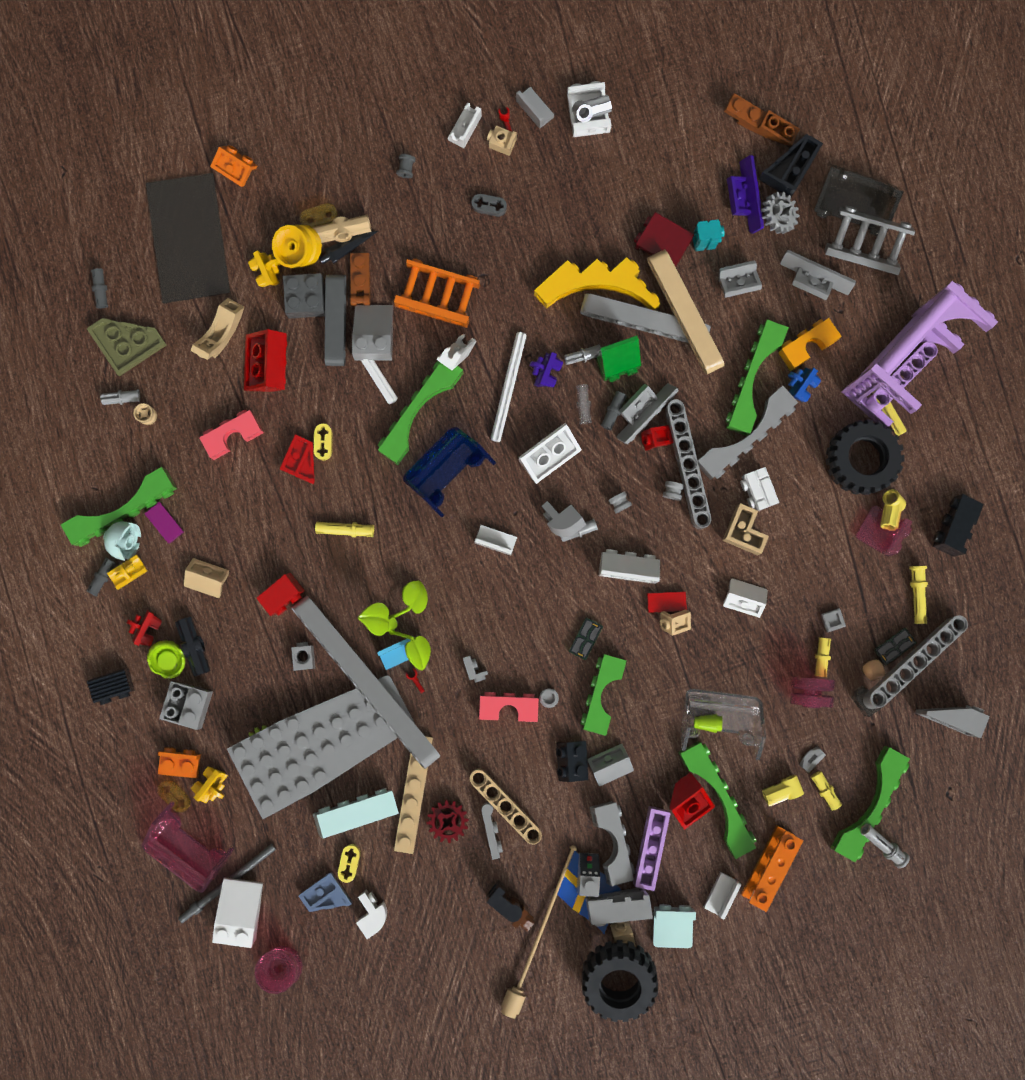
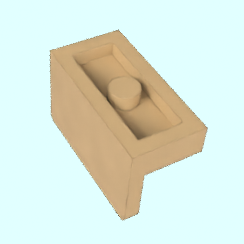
M193 558L185 570L184 586L220 598L222 585L229 575V570Z

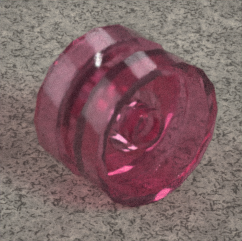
M792 677L791 687L803 689V693H791L790 704L802 705V707L834 708V697L822 695V691H834L835 680Z

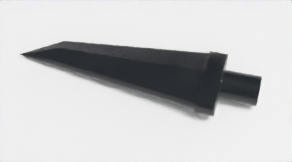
M378 231L355 235L349 241L324 249L327 254L321 256L319 260L322 264L330 260L335 264Z

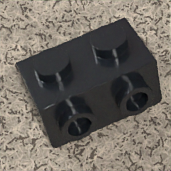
M586 741L557 742L558 780L562 782L588 780Z

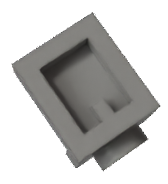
M471 656L463 658L469 680L474 679L476 683L486 679L485 675H488V671L476 674L475 670H478V665L475 658L471 659Z

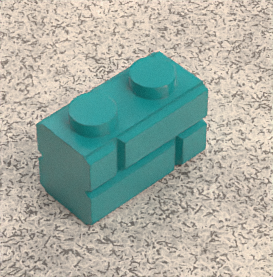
M710 220L709 223L707 221L698 222L693 232L694 250L704 251L705 248L706 250H712L717 247L725 234L724 226L720 225L719 220Z

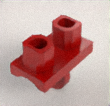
M147 610L141 624L139 622L142 616L137 614L134 621L128 619L126 622L131 625L129 633L134 634L136 628H138L132 641L137 646L140 644L151 646L154 636L145 632L148 626L158 630L162 623V620L155 616L153 612Z

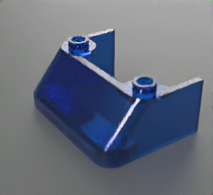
M453 427L405 473L403 481L440 517H443L444 514L437 508L444 500V494L441 491L467 465L470 467L480 466L484 459L492 465H495L496 462L477 441L458 427Z

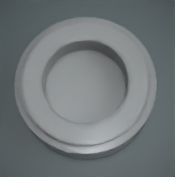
M547 688L540 693L539 700L544 707L552 708L558 703L559 696L555 690Z

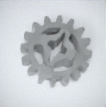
M776 192L766 197V201L762 203L765 206L761 209L765 213L762 219L767 221L765 226L770 225V231L775 230L776 234H785L793 230L794 225L798 224L796 218L800 216L796 214L799 208L794 207L796 201L791 202V196L785 197V192L780 194Z

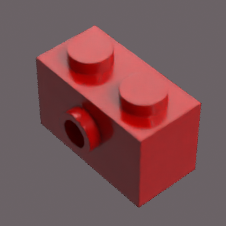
M288 573L284 574L256 599L270 616L276 614L280 616L287 610L286 606L288 604H294L302 598L301 594L305 590L294 576Z

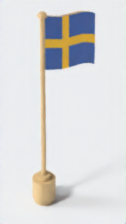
M574 845L570 846L571 851L518 986L507 989L501 1005V1013L507 1017L515 1019L516 1015H519L526 998L521 986L557 895L574 911L589 920L585 897L589 896H579L577 893L579 854L576 852L577 848ZM600 872L599 895L621 891L618 885H608L605 874ZM608 923L598 927L603 934H605Z

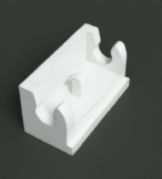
M467 103L450 132L448 140L465 148L482 117L481 108L476 107L473 109L470 107V103Z
M462 334L455 343L447 347L438 356L437 360L450 370L455 369L468 357L476 343L475 339L472 338L466 345L462 341L465 334Z

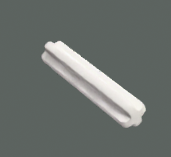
M361 360L387 403L392 404L396 402L398 397L375 361Z

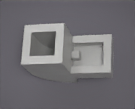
M548 501L542 505L545 511L543 516L548 521L547 525L551 532L557 536L568 537L574 535L586 526L583 517L572 505L568 506L560 514Z

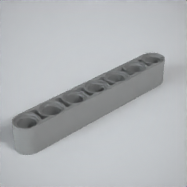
M594 294L584 295L580 313L584 316L689 343L674 315ZM705 324L707 330L710 333L711 326Z
M674 399L666 406V418L674 442L673 447L682 484L684 485L691 522L695 528L704 529L711 523V514L685 407L682 401ZM676 405L679 407V413H672L670 406ZM677 423L682 424L684 431H676L674 425ZM686 442L688 450H681L679 443ZM685 460L691 461L693 464L692 469H686L683 462ZM688 479H695L697 481V487H690L688 485ZM693 497L701 499V506L693 504ZM698 515L705 517V525H700L697 522Z
M958 615L946 619L864 695V705L869 709L885 706L966 631L968 627L966 618ZM954 621L957 623V629L953 625ZM941 633L944 635V642L940 638ZM927 646L931 648V654L928 653ZM914 658L917 659L918 666H915L913 662ZM901 670H902V671L904 672V674H905L904 679H902L901 676H900V671H901ZM887 682L891 685L890 692L886 688ZM873 695L878 699L877 704L873 702Z

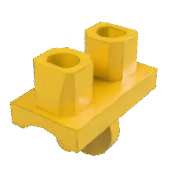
M255 251L253 253L254 257L248 261V264L252 271L260 269L262 273L255 279L258 286L278 285L279 280L276 274L279 273L278 266L281 264L273 258L272 254L267 256V253Z
M136 554L107 574L113 581L116 589L119 590L148 570Z
M208 766L203 772L207 781L204 784L197 781L191 787L195 794L193 798L198 802L207 803L209 800L214 801L216 797L222 799L225 796L221 790L225 787L223 781L228 775L223 771Z

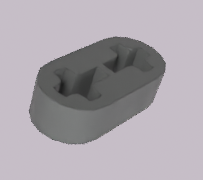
M477 194L472 198V208L477 213L497 217L503 216L506 213L507 203L503 198L485 194ZM479 200H483V204L487 205H481V207H477L476 203L479 202ZM498 203H501V207L503 208H500L499 211H496V207L494 206H497Z

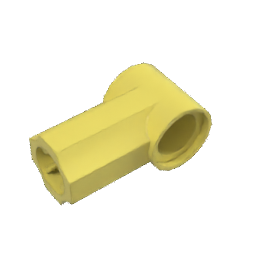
M891 489L883 495V502L885 504L880 526L883 529L895 531L899 527L901 512L906 507V501L898 491Z
M797 775L787 777L781 780V783L762 790L768 806L786 799L792 800L804 794Z

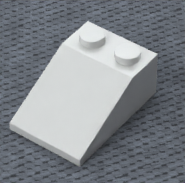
M224 877L214 923L212 943L252 948L257 937L263 883Z

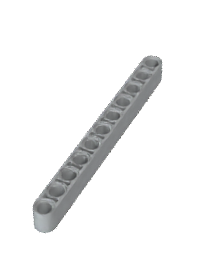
M306 595L291 608L297 617L418 763L426 769L440 757L437 750L313 601Z

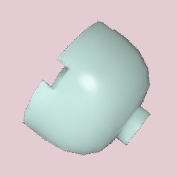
M124 521L112 524L103 536L106 551L112 557L125 561V559L129 560L132 558L140 543H137V538L141 537L139 526Z

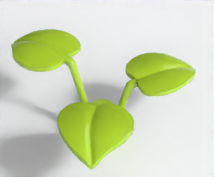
M418 580L407 583L402 590V599L408 605L406 609L389 616V610L383 603H374L364 609L358 616V619L376 636H382L389 632L390 635L409 639L410 641L405 645L407 658L414 667L423 671L431 654L430 644L423 636H417L414 639L413 636L395 631L397 627L396 617L411 609L414 613L419 614L426 608L428 601L427 591L422 582Z

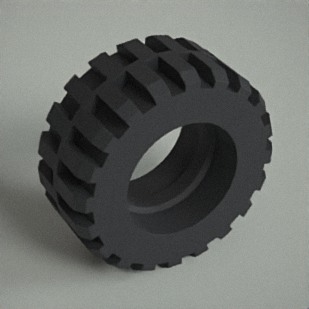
M859 420L838 431L835 434L836 436L831 439L830 447L826 451L828 455L826 465L830 466V470H828L829 475L833 474L835 477L833 481L836 484L840 483L842 485L841 489L845 491L850 490L852 494L856 495L860 493L862 495H869L890 486L898 478L897 474L902 471L903 466L901 463L904 462L905 455H901V451L904 450L903 444H898L897 440L900 438L897 434L895 436L892 435L893 429L889 426L884 428V423L879 421L873 423V420H865L863 422ZM856 441H868L877 448L880 454V466L875 473L863 475L852 467L849 461V449Z
M617 940V943L608 941L605 942L603 947L601 945L597 946L595 953L591 951L583 964L582 992L585 996V1002L588 1006H591V1010L595 1014L599 1012L601 1018H611L612 1022H617V1020L629 1022L628 1019L630 1018L635 1020L640 1018L639 1014H646L649 1011L648 1006H653L655 997L658 994L656 966L648 952L644 953V948L640 945L635 947L634 943L627 941V943H623V940ZM615 970L629 971L638 978L637 983L632 988L620 992L606 988L601 981L605 975Z

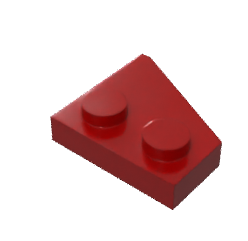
M295 434L279 470L314 484L313 442Z

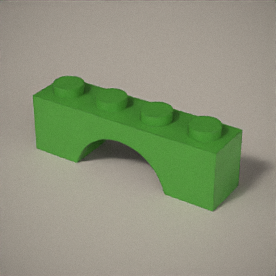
M605 654L602 655V658L598 657L596 668L599 669L598 674L592 678L591 687H593L592 695L588 694L585 704L588 706L587 714L583 713L580 722L583 725V730L606 736L611 716L604 711L601 705V694L608 683L622 679L627 660Z

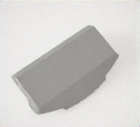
M817 746L804 755L799 765L809 773L826 755Z

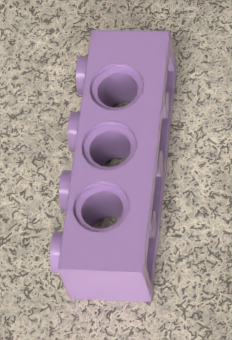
M651 806L648 808L633 880L635 887L655 891L670 818L668 810Z

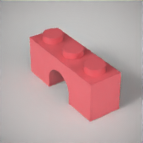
M250 410L239 412L236 418L231 421L227 419L219 424L220 427L214 430L213 428L203 432V436L199 437L211 459L215 460L230 452L227 438L234 432L241 433L243 439L247 442L264 433L255 415Z
M484 692V695H480L479 720H499L501 708L506 705H512L518 711V721L538 722L539 698H535V694H523V697H515V693H504V696H496V692Z

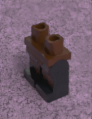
M499 880L486 894V903L510 921L516 929L520 925L524 930L528 931L535 923L534 917L528 911V906L524 902L520 904L518 899L506 894L505 886Z

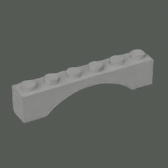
M784 386L780 387L765 401L762 417L755 430L744 440L734 445L709 450L698 460L699 468L710 480L714 477L716 479L721 477L726 472L724 468L728 464L732 467L740 460L737 457L742 452L748 453L754 447L752 443L755 440L760 442L768 435L766 431L770 427L775 429L782 422L780 420L782 416L786 415L788 417L796 410L794 406L798 403L797 400Z

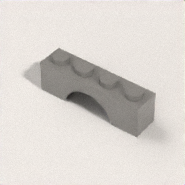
M612 801L591 806L590 812L593 825L605 829L613 841L612 854L602 864L606 883L614 886L633 881L635 870L628 856L630 855V848L625 843L624 836H626V830L624 825L621 824L620 817L622 812L620 806Z

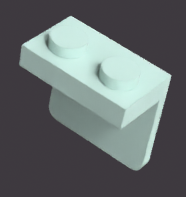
M661 904L659 907H654V946L691 948L693 943V920H696L695 910L689 905L671 907V905Z

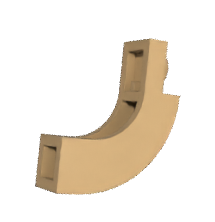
M229 298L219 304L212 325L206 334L192 345L191 351L206 360L210 357L216 358L235 332L244 306Z

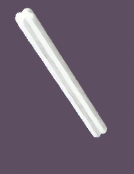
M522 332L516 333L491 434V440L495 442L501 441L526 340V334Z

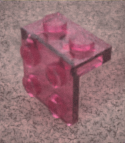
M873 506L859 528L856 538L887 557L898 554L903 546L901 544L903 538H907L912 530L910 527L912 521L907 518L901 519L899 527L895 531L883 529L880 526L883 509Z

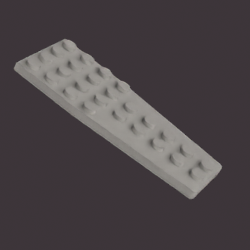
M384 676L378 679L413 721L391 677ZM356 688L283 719L227 748V751L262 819H265L320 789L398 737Z

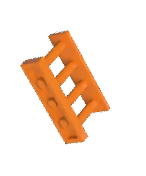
M407 259L406 265L407 268L411 269L404 294L395 296V307L467 328L469 316H466L465 311L472 288H480V281L477 280V277L472 275L462 276L425 265L418 259ZM418 272L429 274L422 300L418 302L412 300L411 294ZM436 277L446 279L447 283L440 305L435 307L430 305L429 300ZM457 282L465 285V289L458 310L452 312L448 310L447 306L454 283Z
M776 825L741 893L742 896L749 899L748 902L765 912L768 911L803 840Z

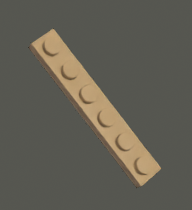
M425 736L432 744L433 737ZM411 753L394 851L409 854L414 853L428 767L424 769Z

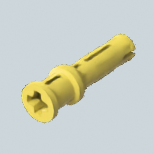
M909 566L912 574L910 586L913 588L914 624H927L925 587L928 585L925 576L927 566Z

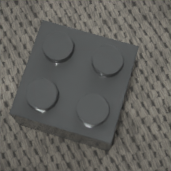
M321 273L283 276L285 314L289 319L325 316V285Z

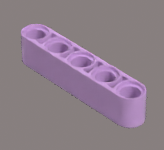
M925 342L891 377L904 388L937 355V346L932 342ZM879 387L868 398L866 405L870 411L879 412L894 398L883 388Z

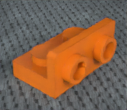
M231 145L220 146L210 167L239 186H245L251 171L256 169L257 165L253 163L252 158L239 154L235 147Z
M164 747V750L158 751V756H160L158 774L198 778L201 754H195V750L184 749L183 752H176V748Z

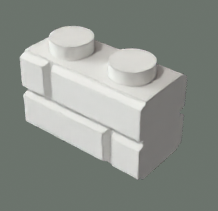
M766 467L742 476L743 480L740 482L742 489L748 492L749 498L747 501L750 508L760 511L779 503Z

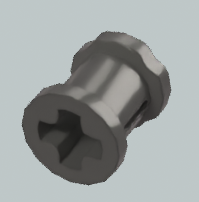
M400 154V165L396 174L402 178H412V167L416 158L408 154Z

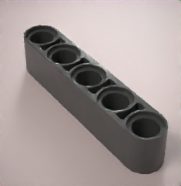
M326 275L325 366H345L346 275Z

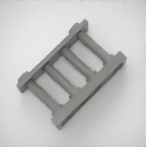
M851 206L840 207L839 213L844 217L835 242L826 244L824 249L825 255L899 275L901 266L897 261V257L906 234H915L914 228L911 227L912 224L904 221L896 223L861 213ZM851 218L861 220L862 223L853 247L850 249L844 248L842 242ZM869 224L881 226L872 251L869 254L861 253L860 248ZM888 228L899 231L890 257H887V259L879 258L878 254Z

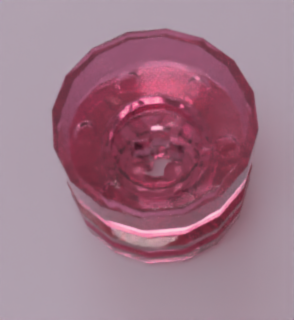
M279 946L271 949L259 958L255 966L254 975L257 984L268 993L278 994L285 992L298 981L302 974L303 964L301 957L296 950L288 946ZM280 964H282V968L285 969L282 972H280V968L277 967Z

